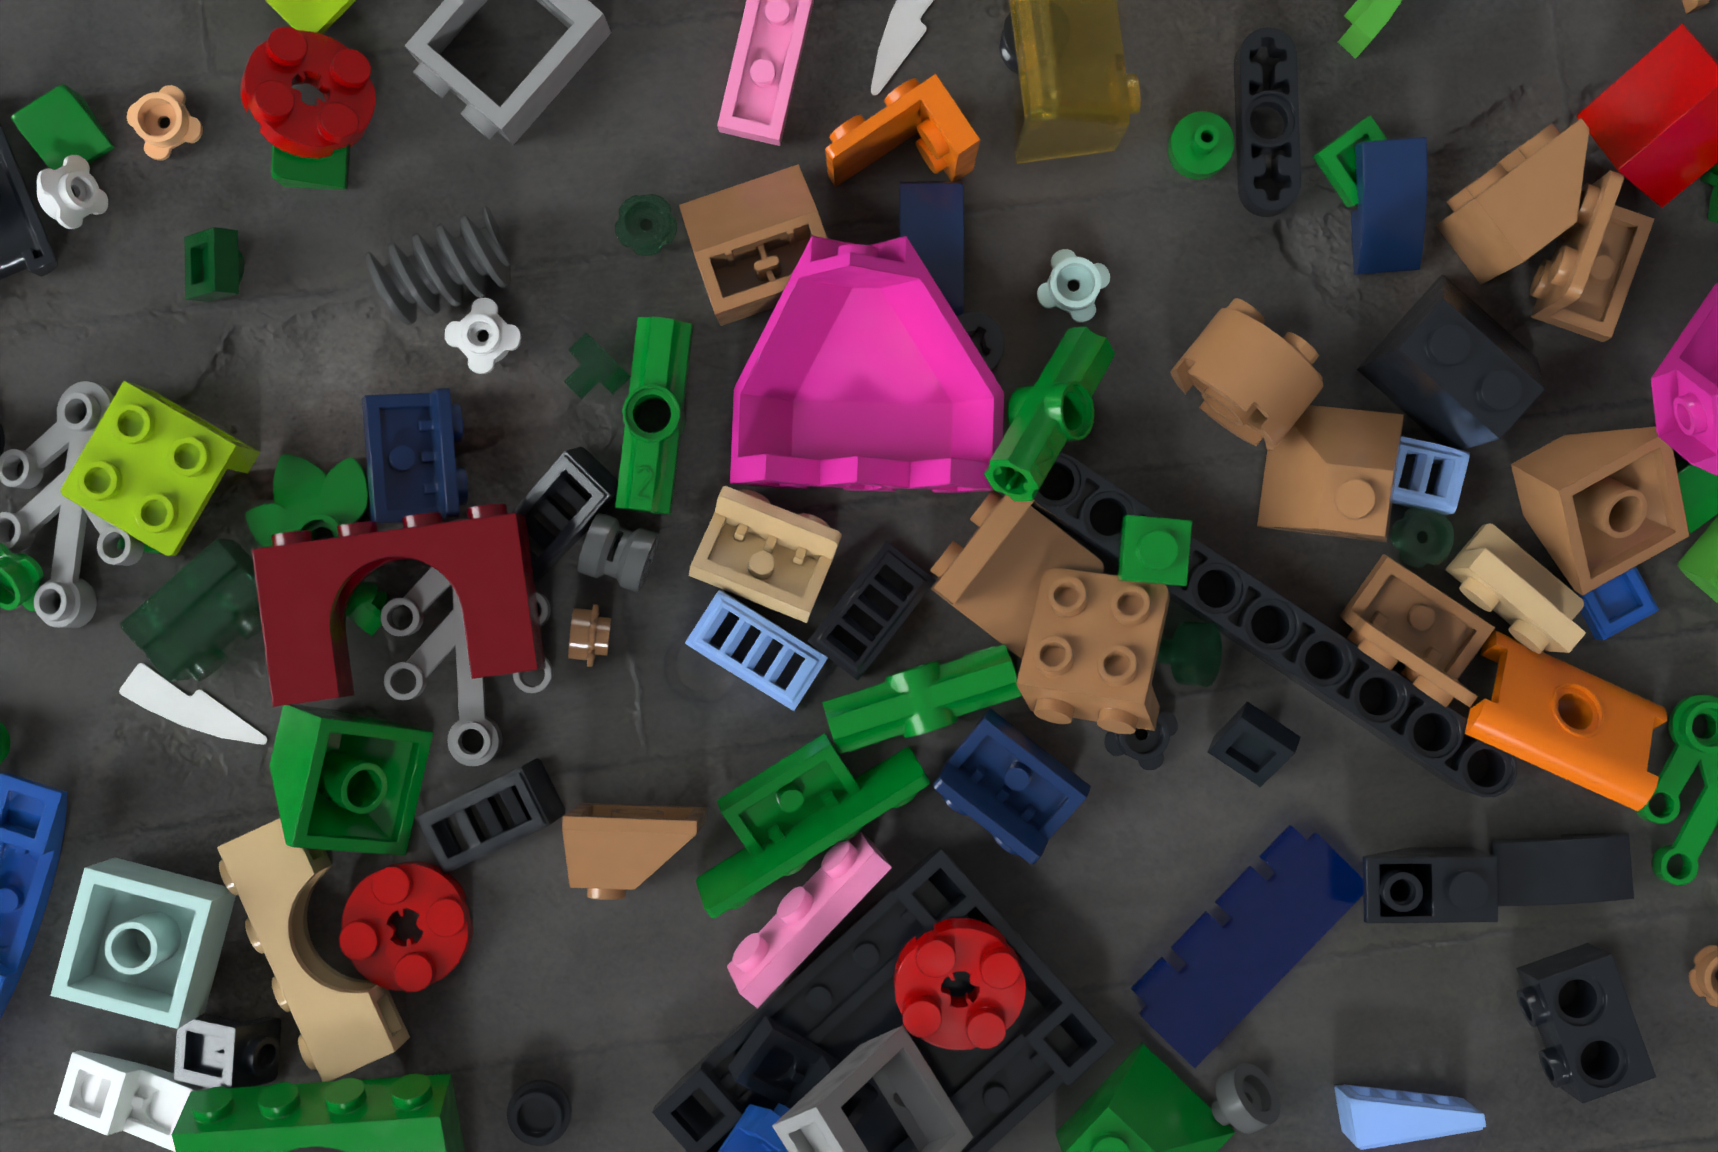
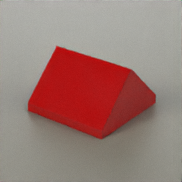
M1683 23L1576 115L1578 119L1582 118L1589 127V134L1615 168L1661 208L1718 162V60Z

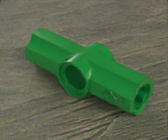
M654 316L638 317L629 395L622 409L625 428L615 504L617 509L653 514H672L680 438L686 425L684 404L694 329L692 323ZM660 400L668 403L671 408L669 424L663 430L656 433L642 431L639 425L641 409L651 401Z
M1087 327L1069 328L1035 385L1017 387L1011 394L1007 411L1009 429L984 472L993 490L1006 494L1013 501H1033L1067 441L1084 439L1090 433L1094 423L1095 412L1092 396L1115 356V352L1107 337L1099 336Z
M1002 644L978 650L942 664L940 660H935L886 676L885 682L825 700L822 703L838 754L880 743L882 740L903 734L904 738H909L931 732L958 722V716L1015 699L1022 695L1016 685L1017 676L1006 645Z

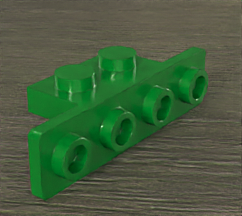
M823 733L716 800L720 812L745 848L697 877L696 885L703 907L708 915L714 919L728 910L744 906L758 891L783 876H789L800 871L811 858L835 843L853 838L864 825L888 810L901 807L910 802L917 792L930 784L929 778L911 748H903L855 778L826 733Z

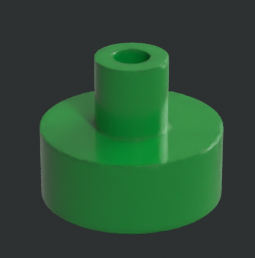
M1207 111L1194 112L1182 118L1170 134L1167 143V154L1173 168L1184 177L1194 180H1203L1216 175L1229 161L1234 150V136L1228 123L1219 115Z

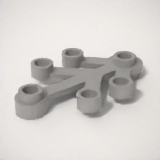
M89 381L75 383L62 394L57 406V422L25 451L10 449L0 456V481L8 487L31 489L41 481L44 468L68 449L66 467L60 475L17 513H0V543L6 545L10 551H23L29 548L34 541L35 533L59 513L51 579L40 586L34 596V609L37 615L47 625L57 628L82 627L92 619L96 610L97 599L93 587L87 581L79 578L87 515L100 534L97 541V551L104 562L112 565L130 566L137 563L144 552L143 542L65 498L60 493L63 483L114 398L105 386ZM85 408H87V413H86V416H85V418H84V411H85ZM22 460L24 470L19 478L17 475V467ZM13 523L15 526V535L13 539L10 540L9 528ZM122 536L125 541V549L119 555L117 552V542ZM61 597V605L59 608V598Z
M456 519V520H453V521H460V520H467V519ZM431 567L403 598L393 599L383 607L381 623L384 629L394 636H410L416 633L423 624V612L451 585L450 582L438 570ZM452 587V612L406 662L396 663L387 670L384 676V686L387 693L397 700H410L418 697L426 687L427 677L456 648L459 721L451 727L447 743L451 755L459 763L466 766H479L491 761L499 753L502 746V732L498 724L486 716L484 677L471 679L463 613L459 598ZM536 592L537 601L541 605V615L539 617L541 627L548 621L551 607L547 598L541 593ZM400 605L407 606L413 614L411 625L404 630L397 628L392 621V613ZM545 658V677L541 684L538 686L529 685L523 679L522 672L513 673V680L516 686L526 693H537L548 688L554 678V669L551 662ZM402 669L412 671L416 677V685L409 693L400 691L395 683V677ZM468 729H475L483 736L484 744L478 753L467 751L462 744V736Z

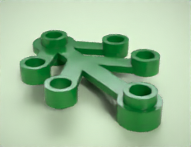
M1704 694L1691 695L1684 698L1671 712L1669 733L1675 747L1659 774L1658 784L1653 795L1660 793L1665 801L1664 809L1658 815H1653L1649 809L1648 801L1641 810L1635 811L1640 818L1656 824L1672 822L1680 811L1678 796L1696 766L1699 765L1705 786L1673 844L1657 849L1651 860V867L1655 876L1664 882L1677 886L1686 885L1694 880L1699 868L1697 860L1716 826L1718 829V698ZM1701 714L1707 721V729L1702 736L1697 737L1692 731V724L1694 718ZM1675 854H1679L1683 862L1682 869L1678 874L1671 876L1667 870L1668 860Z

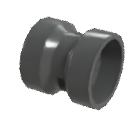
M598 513L593 519L583 543L577 571L594 578H599L603 575L616 578L620 587L639 593L646 582L653 564L660 534L643 527L634 531L623 528L617 518Z

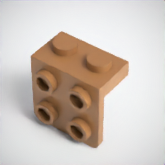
M1610 170L1592 185L1586 183L1581 189L1577 222L1556 237L1559 240L1551 261L1544 259L1533 278L1529 294L1536 297L1537 300L1531 318L1601 342L1612 338L1655 220L1654 218L1615 205L1623 184V174Z
M994 490L988 494L971 516L970 520L979 527L964 547L953 540L930 571L939 577L931 590L998 642L1005 644L1007 649L1022 659L1043 574L1051 568L1103 574L1104 565L1097 556L1034 509L1031 504L1035 500L1013 501L1006 494L1002 496Z
M1383 554L1339 615L1353 628L1347 638L1356 644L1358 649L1389 670L1393 669L1398 660L1404 663L1406 666L1400 674L1443 706L1447 707L1455 697L1468 707H1471L1478 696L1460 683L1458 678L1495 627Z
M1062 568L1047 570L1042 576L1016 683L1030 711H1033L1038 718L1056 724H1069L1073 718L1095 721L1102 729L1118 734H1133L1136 728L1155 731L1160 706L1152 687V679L1170 601L1167 586L1165 584L1118 581V576Z

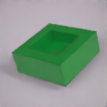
M1371 115L1360 120L1312 156L1347 208L1358 203L1355 145L1361 142L1387 140Z
M1135 515L1123 516L1118 581L1187 586L1192 520Z

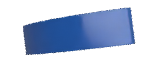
M8 772L0 774V1020L22 975L47 907L59 862L67 812V791Z

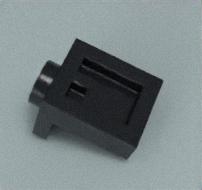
M203 1013L177 1029L173 1080L207 1088L255 1087L274 1081L278 1076L281 1019L266 1016L244 1022Z

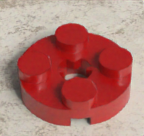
M286 26L273 30L268 39L254 49L248 59L240 90L241 101L246 113L250 109L253 118L261 125L259 132L269 143L292 155L317 159L332 156L334 150L345 148L349 144L351 147L362 138L375 110L376 95L375 88L370 79L371 66L368 59L362 53L349 49L339 41L326 35L312 31L296 30ZM303 83L313 85L323 94L325 102L317 98L314 105L305 104L301 101L302 93L292 88V86L296 84L303 85Z
M423 861L391 864L364 878L349 896L342 915V931L339 937L340 948L343 954L351 959L358 972L372 983L394 991L419 992L446 977L464 958L473 935V920L470 919L469 908L465 902L467 896L460 883L450 873L444 874L442 869L436 865ZM406 909L413 910L419 914L416 925L419 929L423 930V934L418 941L415 942L413 937L410 936L406 940L407 942L396 936L397 928L392 924V919L397 910L400 916L406 914Z
M968 918L946 919L933 924L934 930L924 933L917 940L916 936H914L902 949L894 972L896 1003L901 1012L906 1030L911 1035L919 1037L931 1045L949 1050H969L976 1047L990 1049L1001 1043L1006 1035V1030L1018 1018L1026 994V983L1022 965L1015 950L1007 944L1006 938L993 926ZM955 972L969 973L970 984L976 987L971 993H965V996L955 997L950 995L949 989L941 987L947 976L954 981Z

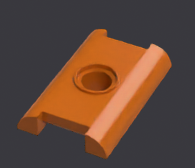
M1493 630L1482 645L1481 656L1498 663L1492 699L1490 701L1485 698L1470 708L1465 734L1635 811L1641 810L1651 799L1659 780V776L1647 772L1653 729L1667 722L1666 709L1659 704L1544 652L1538 654L1525 647L1518 640Z

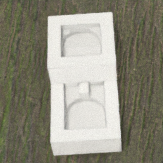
M80 1050L72 1052L54 1114L107 1136L125 1131L176 1152L171 1134L191 1091L208 1088L173 1080V1073Z

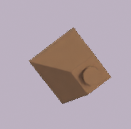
M1309 405L1273 451L1267 450L1257 527L1387 543L1404 414Z
M1656 427L1563 435L1511 464L1524 518L1574 591L1582 596L1689 537L1674 452L1669 445L1657 436Z
M581 803L565 814L562 821L570 888H587V897L591 899L616 900L625 898L626 889L635 890L697 835L707 821L708 807Z

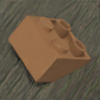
M1582 118L1560 133L1551 123L1496 163L1497 165L1481 177L1475 179L1446 201L1453 212L1435 226L1480 285L1525 262L1577 222L1589 136V127Z
M799 164L679 205L701 276L720 326L775 308L811 236L827 238Z

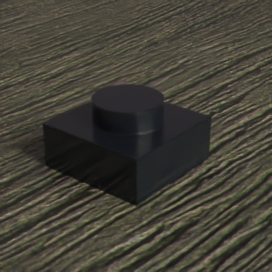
M1247 701L1216 733L1208 753L1261 787L1295 754L1301 737Z

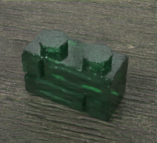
M215 539L120 623L122 630L140 650L146 653V657L170 682L189 680L192 677L196 682L204 680L227 661L228 656L222 650L240 634L247 640L262 631L253 559L234 540Z

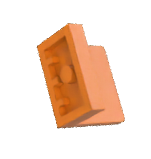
M934 74L921 84L916 78H912L899 85L884 99L887 107L866 121L862 115H857L841 124L830 135L829 138L832 144L825 149L828 177L833 185L837 187L916 133H919L921 138L915 144L932 172L937 174L944 170L950 181H958L974 170L980 138L938 76Z

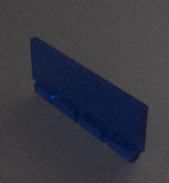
M1289 825L1259 855V858L1275 872L1271 878L1266 881L1254 868L1249 866L1215 901L1231 919L1222 927L1205 911L1171 946L1187 964L1177 972L1161 956L1131 987L1138 997L1147 1004L1139 1012L1140 1016L1194 1068L1203 1061L1363 896V878L1317 833L1314 832L1306 840L1295 828Z

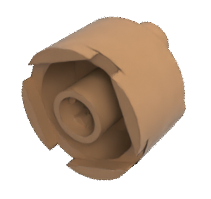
M1234 298L1227 308H1221L1170 373L1174 382L1185 395L1193 385L1202 393L1201 396L1204 402L1199 408L1214 421L1254 446H1257L1264 437L1267 450L1273 451L1323 389V378L1312 366L1319 355L1307 341L1294 333L1287 332L1283 338L1264 325L1265 319L1258 310L1249 303Z

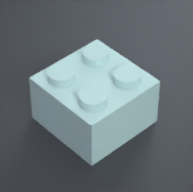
M112 858L85 867L50 996L179 1029L205 1013L236 895H233L223 885L119 858Z

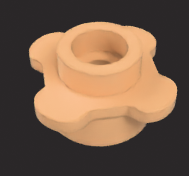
M167 85L162 87L159 92H152L142 96L136 103L130 106L127 112L129 125L145 140L144 151L154 160H166L169 158L172 149L184 142H197L203 133L202 123L197 118L191 117L185 106V93L176 86ZM169 118L170 125L167 128H161V119Z

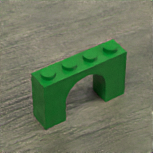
M415 1073L391 1078L360 1080L344 1078L330 1082L300 1084L280 1082L270 1086L211 1087L205 1090H195L190 1092L171 1134L176 1152H289L306 1147H327L344 1152H465L451 1074L423 1075Z

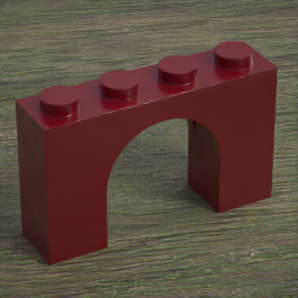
M506 503L488 504L467 508V520L443 523L441 512L415 514L402 517V529L378 532L376 521L357 522L337 526V538L313 541L312 530L284 532L272 535L273 546L252 549L273 707L355 695L345 624V613L348 603L359 583L370 572L386 563L401 559H416L432 566L454 588L463 613L471 679L545 669L546 663L526 517L518 513L508 514Z

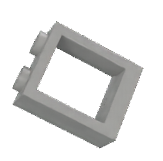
M444 0L405 44V47L419 63L413 73L439 97L443 98L450 90L467 106L461 112V115L489 140L498 132L514 145L612 33L604 14L590 1L536 0L569 29L501 107L440 55L487 0Z
M903 1025L860 1044L772 1125L788 1152H868L841 1107L873 1077L919 1152H961L974 1138Z

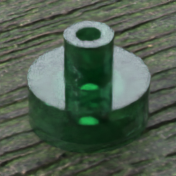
M587 332L568 349L581 364L564 382L581 399L599 382L614 395L631 378Z
M1189 621L1181 623L1176 629L1173 639H1161L1157 656L1158 662L1160 664H1170L1174 679L1181 685L1200 687L1212 685L1218 676L1222 662V640L1218 628L1212 623Z

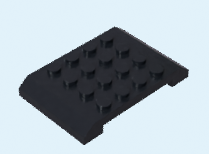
M940 846L914 865L680 1078L655 1105L652 1113L687 1152H718L749 1104L768 1108L772 1111L778 1105L777 1102L735 1082L728 1069L729 1064L762 1019L767 1016L842 1062L860 1044L902 1025L904 1026L901 1012L896 1003L894 989V972L897 959L904 946L914 936H916L917 940L924 933L934 930L933 924L951 918L974 919L996 928L1006 938L1007 944L1018 955L1026 983L1025 1000L1018 1018L1006 1030L1003 1041L993 1048L980 1049L976 1047L969 1050H949L931 1045L908 1032L974 1137L961 1152H988L1063 1082L1069 1087L1115 1045L1116 1041ZM955 972L954 981L947 976L941 987L949 989L950 995L955 997L965 996V993H971L976 987L970 984L969 973ZM872 1077L868 1083L875 1087L879 1095L854 1127L868 1152H919Z

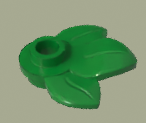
M283 454L279 458L273 478L274 503L263 504L248 510L245 513V518L252 535L262 547L273 546L272 535L292 531L312 530L313 541H315L318 533L328 528L337 538V526L357 523L367 511L369 506L367 477L361 465L352 457L342 460L326 474L308 460L291 454Z

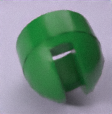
M364 581L360 582L353 592L345 616L370 636H373L382 626L381 612L390 600L386 591L377 592L378 587L376 583Z

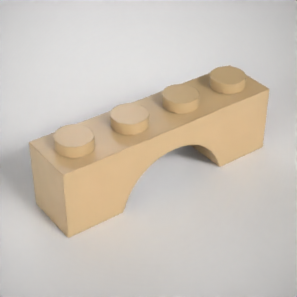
M280 818L218 846L217 849L222 858L219 862L221 878L233 895H239L248 915L245 921L248 938L257 952L265 953L275 975L272 978L273 993L280 1007L285 1012L291 1011L301 1033L298 1038V1045L306 1065L312 1071H318L322 1082H330L394 1053L410 1036L389 989L380 987L369 980L354 979L339 973L320 957L312 944L307 925V910L316 884L332 866L326 850L294 848L286 845Z

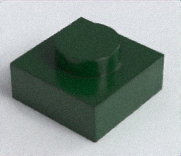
M212 227L184 237L185 300L212 302L239 294V284L244 274V258L241 251L238 250V230Z

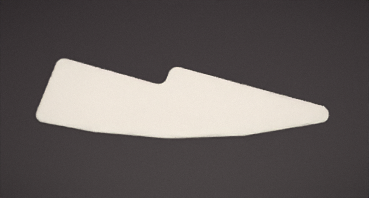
M896 0L878 49L871 85V93L873 95H878L926 32L927 27L920 19L934 0Z
M139 663L119 690L122 696L141 707L184 727L225 739L261 745L267 743L265 735L204 691L196 690L192 696H188L143 663Z

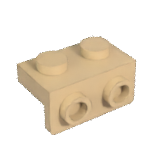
M723 486L717 499L714 515L691 563L688 576L807 623L834 559L842 534L830 528L824 520L817 516L806 513L795 514L775 506L766 497L755 491L745 489L738 491L731 487Z
M1494 524L1482 525L1445 569L1461 583L1460 591L1471 602L1485 611L1491 612L1493 610L1511 625L1508 629L1510 634L1525 647L1538 654L1542 651L1570 653L1586 634L1583 629L1572 621L1584 607L1583 599Z

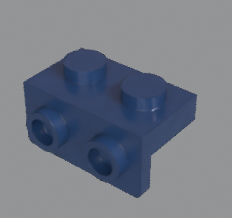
M435 389L431 393L365 395L362 398L371 521H376L377 525L403 523L402 517L441 512L443 521L459 517V505H466L468 501V481L465 468L456 467L454 442L462 441L463 418L460 405L451 404L450 389Z
M991 708L946 759L933 783L934 789L942 795L944 801L951 809L959 814L970 816L993 835L999 846L1011 854L1020 855L1030 864H1035L1040 859L1048 840L1083 803L1091 788L1088 783Z

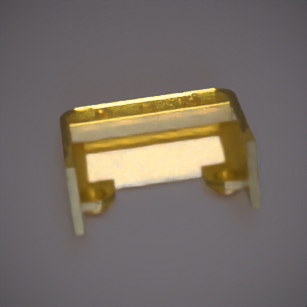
M1009 0L1025 121L1014 151L1016 164L1115 151L1129 126L1130 114L1139 113L1141 106L1138 77L1136 73L1127 74L1117 0Z

